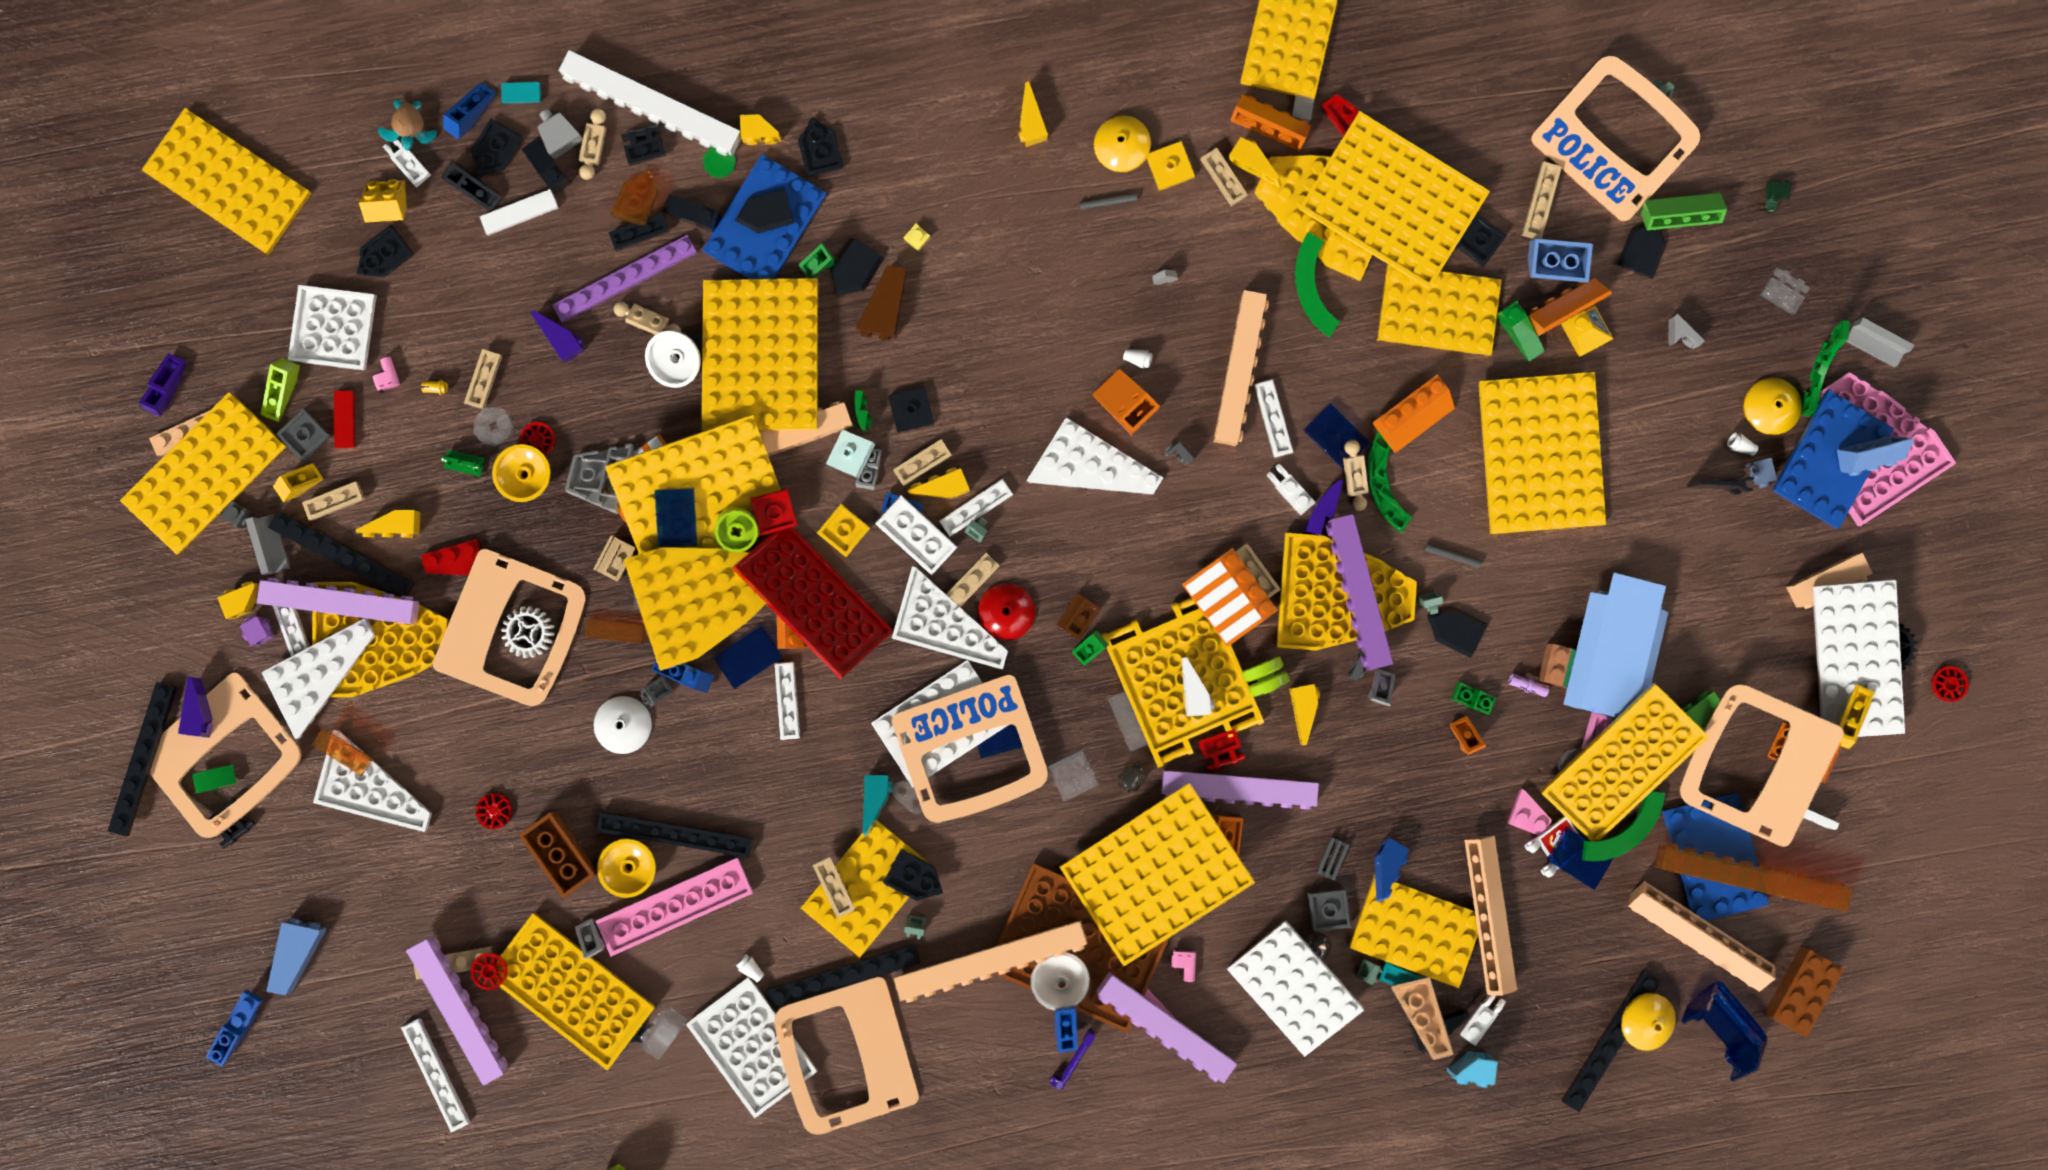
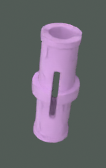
M1514 673L1509 677L1508 685L1523 689L1524 692H1532L1546 697L1549 692V685L1536 682L1533 678H1524Z

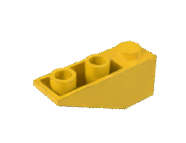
M956 467L947 470L946 475L941 477L935 475L928 478L929 482L915 483L908 490L910 495L952 499L970 492L961 468L957 470Z
M394 510L356 529V532L362 533L363 537H375V534H382V537L394 538V534H401V538H413V534L420 535V512L415 510Z

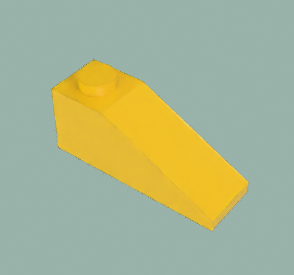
M1029 81L1025 82L1020 131H1018L1021 143L1025 142L1026 147L1048 140V133Z
M1240 137L1229 155L1231 163L1281 187L1282 183L1279 175L1262 153L1257 143L1250 138L1246 140Z
M1315 684L1289 688L1300 745H1307L1318 706V699H1320L1319 688L1315 687Z
M1857 684L1854 686L1836 724L1842 728L1844 733L1839 745L1847 749L1856 743L1875 694L1874 691Z

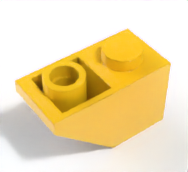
M759 114L740 115L741 139L743 143L757 145L758 142L776 144L777 141H781L779 132Z
M253 581L246 582L241 585L242 588L226 590L223 592L224 595L217 597L225 619H236L252 612L258 597L259 583H253Z

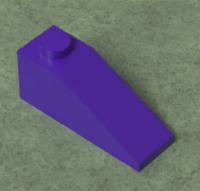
M534 310L530 312L562 361L567 363L585 351L582 347L584 342L578 334L574 335L569 330Z
M188 676L178 734L210 738V733L213 730V717L202 679Z

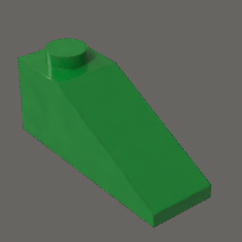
M1517 301L1497 314V319L1528 362L1545 351L1527 314Z

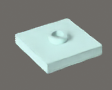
M842 430L826 464L859 478L875 443Z

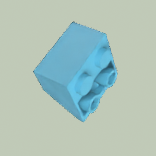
M1469 1051L1447 1068V1072L1453 1079L1457 1080V1083L1468 1085L1469 1082H1474L1477 1086L1488 1087V1085H1495L1498 1062L1489 1054Z

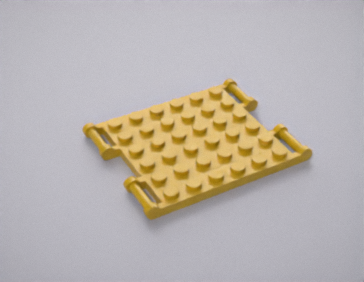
M1192 598L1171 604L1177 617L1176 619L1143 633L1135 619L1128 625L1109 633L1104 632L1101 634L1109 644L1106 648L1158 768L1183 755L1193 754L1188 739L1222 724L1226 732L1235 729L1237 733L1253 725L1264 723L1255 699L1251 696L1248 689L1249 685L1241 673L1242 669L1232 646L1229 645L1227 647L1200 609L1182 615V609L1196 604ZM1133 630L1135 631L1136 636L1112 646L1110 640ZM1181 658L1189 660L1209 693L1210 699L1213 698L1214 710H1211L1210 715L1186 716ZM1250 712L1254 713L1255 717L1234 726L1229 724V721ZM1183 742L1184 747L1164 756H1159V751Z

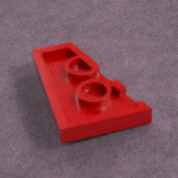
M1338 94L1321 105V109L1344 137L1358 115L1359 110Z
M475 539L422 554L421 559L425 573L469 575L476 556L481 549L479 541Z

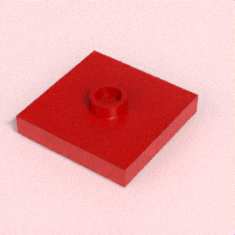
M788 488L750 498L760 536L798 526Z

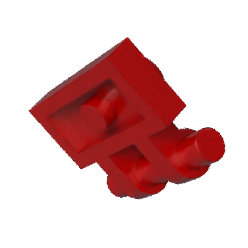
M1235 729L1198 741L1204 759L1212 757L1213 763L1206 765L1208 772L1213 770L1219 771L1222 770V767L1231 764L1234 766L1239 764V761L1245 760L1243 752L1235 754L1234 749L1241 747ZM1229 753V757L1219 760V754Z

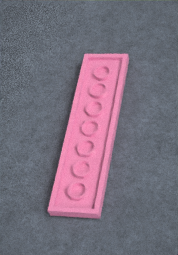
M739 857L600 918L596 920V924L610 956H613L754 892Z

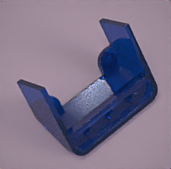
M1716 981L1710 984L1687 1004L1681 1022L1685 1024L1691 1020L1698 1022L1704 1019L1726 1045L1725 1059L1734 1067L1730 1076V1080L1733 1082L1759 1069L1768 1039L1764 1030L1723 982Z

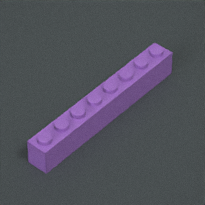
M1351 514L1329 520L1326 530L1328 536H1331L1333 544H1331L1332 552L1334 555H1337V571L1339 574H1342V590L1347 593L1348 600H1346L1348 611L1352 612L1351 624L1358 635L1356 643L1364 656H1361L1362 665L1367 670L1392 665L1390 650L1354 515Z

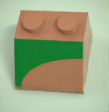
M1547 644L1538 681L1567 689L1576 650L1556 644Z

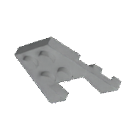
M626 444V447L621 448L611 447L609 450L602 452L597 450L574 455L565 486L566 492L613 513H618L620 504L616 494L604 493L608 477L605 466L611 464L612 461H620L633 456L635 448L633 444Z

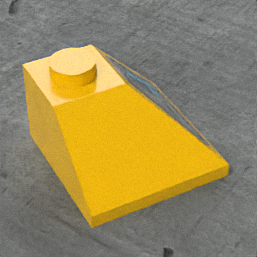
M1596 306L1573 316L1561 324L1579 357L1613 339Z

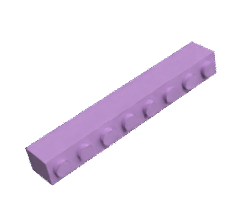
M268 578L267 581L260 580L257 604L414 625L417 622L419 602L413 601V597L401 596V599H395L394 594L382 593V597L375 596V592L363 590V594H358L356 589L344 588L343 592L337 591L335 586L325 585V589L318 588V584L306 583V586H299L298 581L287 580V583L284 584L280 583V579Z
M1163 770L1161 793L1165 794V798L1190 783L1198 796L1203 797L1204 801L1215 802V799H1223V803H1235V800H1241L1242 804L1246 805L1262 802V806L1273 807V803H1279L1284 808L1300 805V809L1311 810L1312 806H1317L1319 786L1317 782Z
M431 935L411 946L406 952L484 1086L505 1074L508 1070L507 1060L504 1056L500 1055L496 1041L491 1039L488 1034L487 1025L482 1023L479 1018L478 1009L472 1006L468 992L460 985L459 976L452 971L448 957L443 955L440 950L441 945L439 941Z
M1111 972L1107 974L1097 988L1096 992L1099 995L1098 999L1106 1005L1111 1003L1115 1006L1114 1010L1121 1016H1124V1014L1130 1017L1129 1021L1135 1026L1139 1027L1142 1025L1145 1027V1032L1153 1038L1159 1037L1165 1047L1176 1049V1054L1184 1060L1188 1058L1193 1061L1192 1065L1199 1071L1203 1069L1207 1071V1076L1213 1081L1217 1082L1219 1080L1225 1083L1237 1066V1063L1228 1055Z

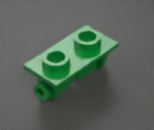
M447 450L446 455L443 454V468L481 477L485 458Z

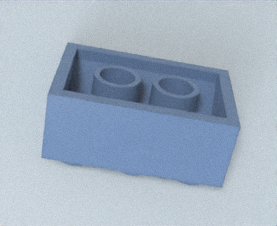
M1546 239L1531 240L1528 252L1530 277L1588 283L1593 244Z
M1890 435L1837 449L1840 472L1849 473V476L1862 474L1861 471L1878 470L1880 469L1879 466L1897 465V461L1906 459L1913 444V438Z

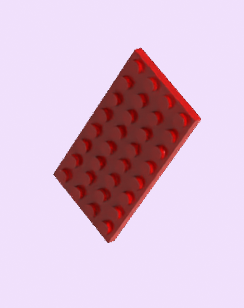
M793 527L774 532L732 568L840 680L894 631Z

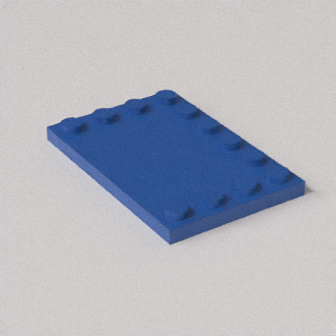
M761 154L702 251L747 279H775L824 201L827 193ZM785 187L795 224L757 234L735 221L748 197Z
M1827 390L1771 491L1835 529H1839L1871 471L1864 470L1861 471L1862 474L1849 476V473L1840 472L1837 449L1890 436L1894 428L1833 391Z
M1739 792L1713 797L1715 800L1744 812ZM1703 800L1701 805L1712 809L1714 803ZM1689 804L1662 810L1687 908L1708 921L1769 905L1750 832Z

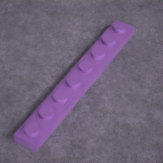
M686 235L553 304V307L563 323L697 254V251L689 236Z

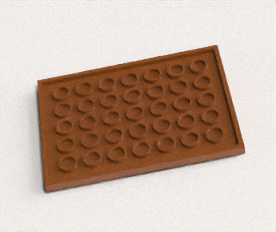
M1032 863L997 945L1081 920L1088 942L1087 945H1084L1085 949L1073 952V949L1065 951L1078 957L1086 966L1089 974L1087 993L1075 1005V1010L1128 1033L1132 1022L1129 1021L1130 1017L1126 1014L1121 1016L1114 1010L1115 1006L1111 1003L1106 1005L1100 1001L1096 990L1107 974L1111 972L1144 996L1169 938L1123 966L1067 878ZM1034 960L1028 962L1029 966L1018 969L1015 966L1010 968V972L1000 975L999 972H995L994 974L1032 990L1031 977L1038 963ZM1061 983L1059 987L1064 988L1066 984Z

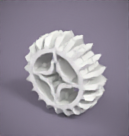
M528 606L527 611L525 607H520V612L516 609L513 610L514 616L511 614L507 615L510 622H503L504 625H507V628L501 629L502 632H506L502 639H508L504 645L506 647L511 646L509 651H516V656L523 654V658H528L529 654L534 658L536 657V652L542 655L543 651L541 648L548 650L549 647L546 645V642L552 643L553 641L548 638L555 635V633L549 632V629L554 628V625H548L551 618L544 619L547 613H540L539 608L533 611L532 606ZM531 616L538 621V623L530 625L523 618ZM518 623L519 631L514 635L515 626ZM526 629H531L530 636L525 635ZM542 629L541 638L539 642H537V633L539 630ZM526 639L533 647L524 648L518 641Z

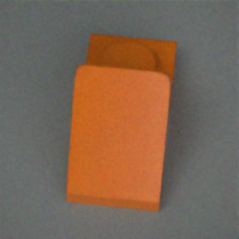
M1467 716L1450 723V728L1460 743L1461 751L1469 755L1486 747V744Z

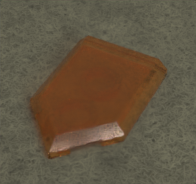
M649 170L633 180L631 178L624 182L610 214L612 217L639 225L646 224L659 194V190Z

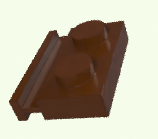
M1077 593L1056 625L1080 640L1101 608Z

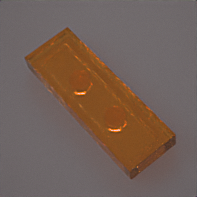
M587 618L585 637L643 644L645 625Z
M322 728L312 744L360 776L365 773L373 758L325 728Z

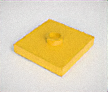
M1182 141L1151 152L1146 158L1159 191L1195 178Z
M840 504L818 530L817 534L847 558L871 528Z

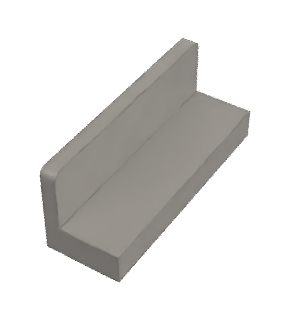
M1865 318L1854 322L1849 331L1848 341H1846L1892 367H1897L1902 356L1905 353L1911 352L1914 344Z
M274 514L261 518L251 517L245 519L260 572L263 575H271L290 569L281 534L268 528Z

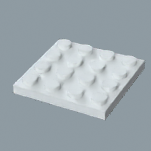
M298 285L288 360L366 371L376 295Z

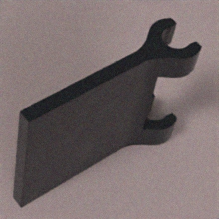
M1745 477L1734 481H1697L1687 484V488L1724 489L1733 495H1738L1742 491H1753V488L1746 486V481H1752L1753 477Z

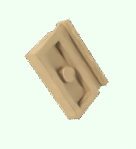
M611 535L594 570L620 582L626 571L623 559L633 557L637 548Z

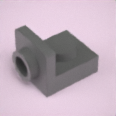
M1173 442L1165 449L1167 452L1164 455L1166 459L1176 452L1177 455L1175 457L1182 465L1185 463L1188 466L1194 461V458L1180 442L1178 444Z
M231 501L221 517L231 522L233 526L244 529L247 526L245 519L251 518L253 512L237 502Z
M661 676L645 686L640 693L642 694V701L652 708L656 703L674 691L665 678Z

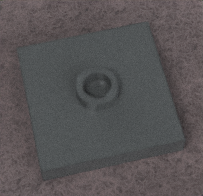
M305 408L298 412L276 433L302 462H305L332 436Z
M1346 888L1307 893L1312 932L1351 928Z

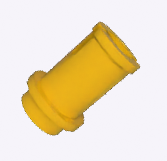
M423 380L421 386H429L421 388L423 393H439V395H443L448 391V383L443 380Z

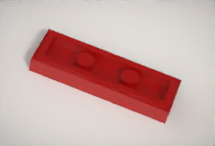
M334 391V448L336 449L356 448L355 391Z

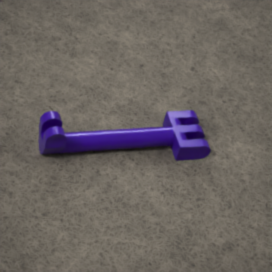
M1089 1029L1086 1032L1081 1045L1060 1078L1056 1075L1051 1076L1050 1084L1060 1090L1064 1088L1085 1051L1094 1041L1095 1032L1093 1029Z

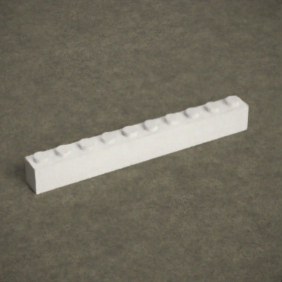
M568 50L559 69L565 81L571 84L576 82L580 84L582 89L588 92L593 90L597 92L599 97L605 100L610 98L614 100L616 105L622 108L627 106L631 108L633 113L639 116L644 114L648 116L650 121L656 124L661 122L665 124L667 129L673 132L678 130L682 132L684 137L690 140L695 138L704 147L710 148L712 146L721 155L727 156L729 154L733 156L741 141V132L570 50Z

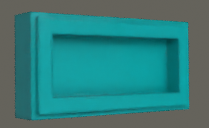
M540 82L501 83L503 104L541 103Z
M1386 961L1381 969L1382 973L1378 976L1379 980L1392 986L1422 979L1421 976Z

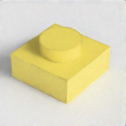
M915 224L903 238L919 251L931 237L919 225Z

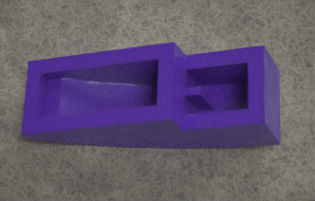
M167 354L147 383L149 388L139 401L144 410L161 417L180 382L187 363L185 360L172 354Z
M1338 480L1318 500L1307 520L1304 529L1305 533L1321 535L1325 518H1334L1343 481Z

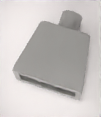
M549 109L540 113V117L544 122L538 125V130L547 152L553 159L583 141L581 135L561 113L553 116Z

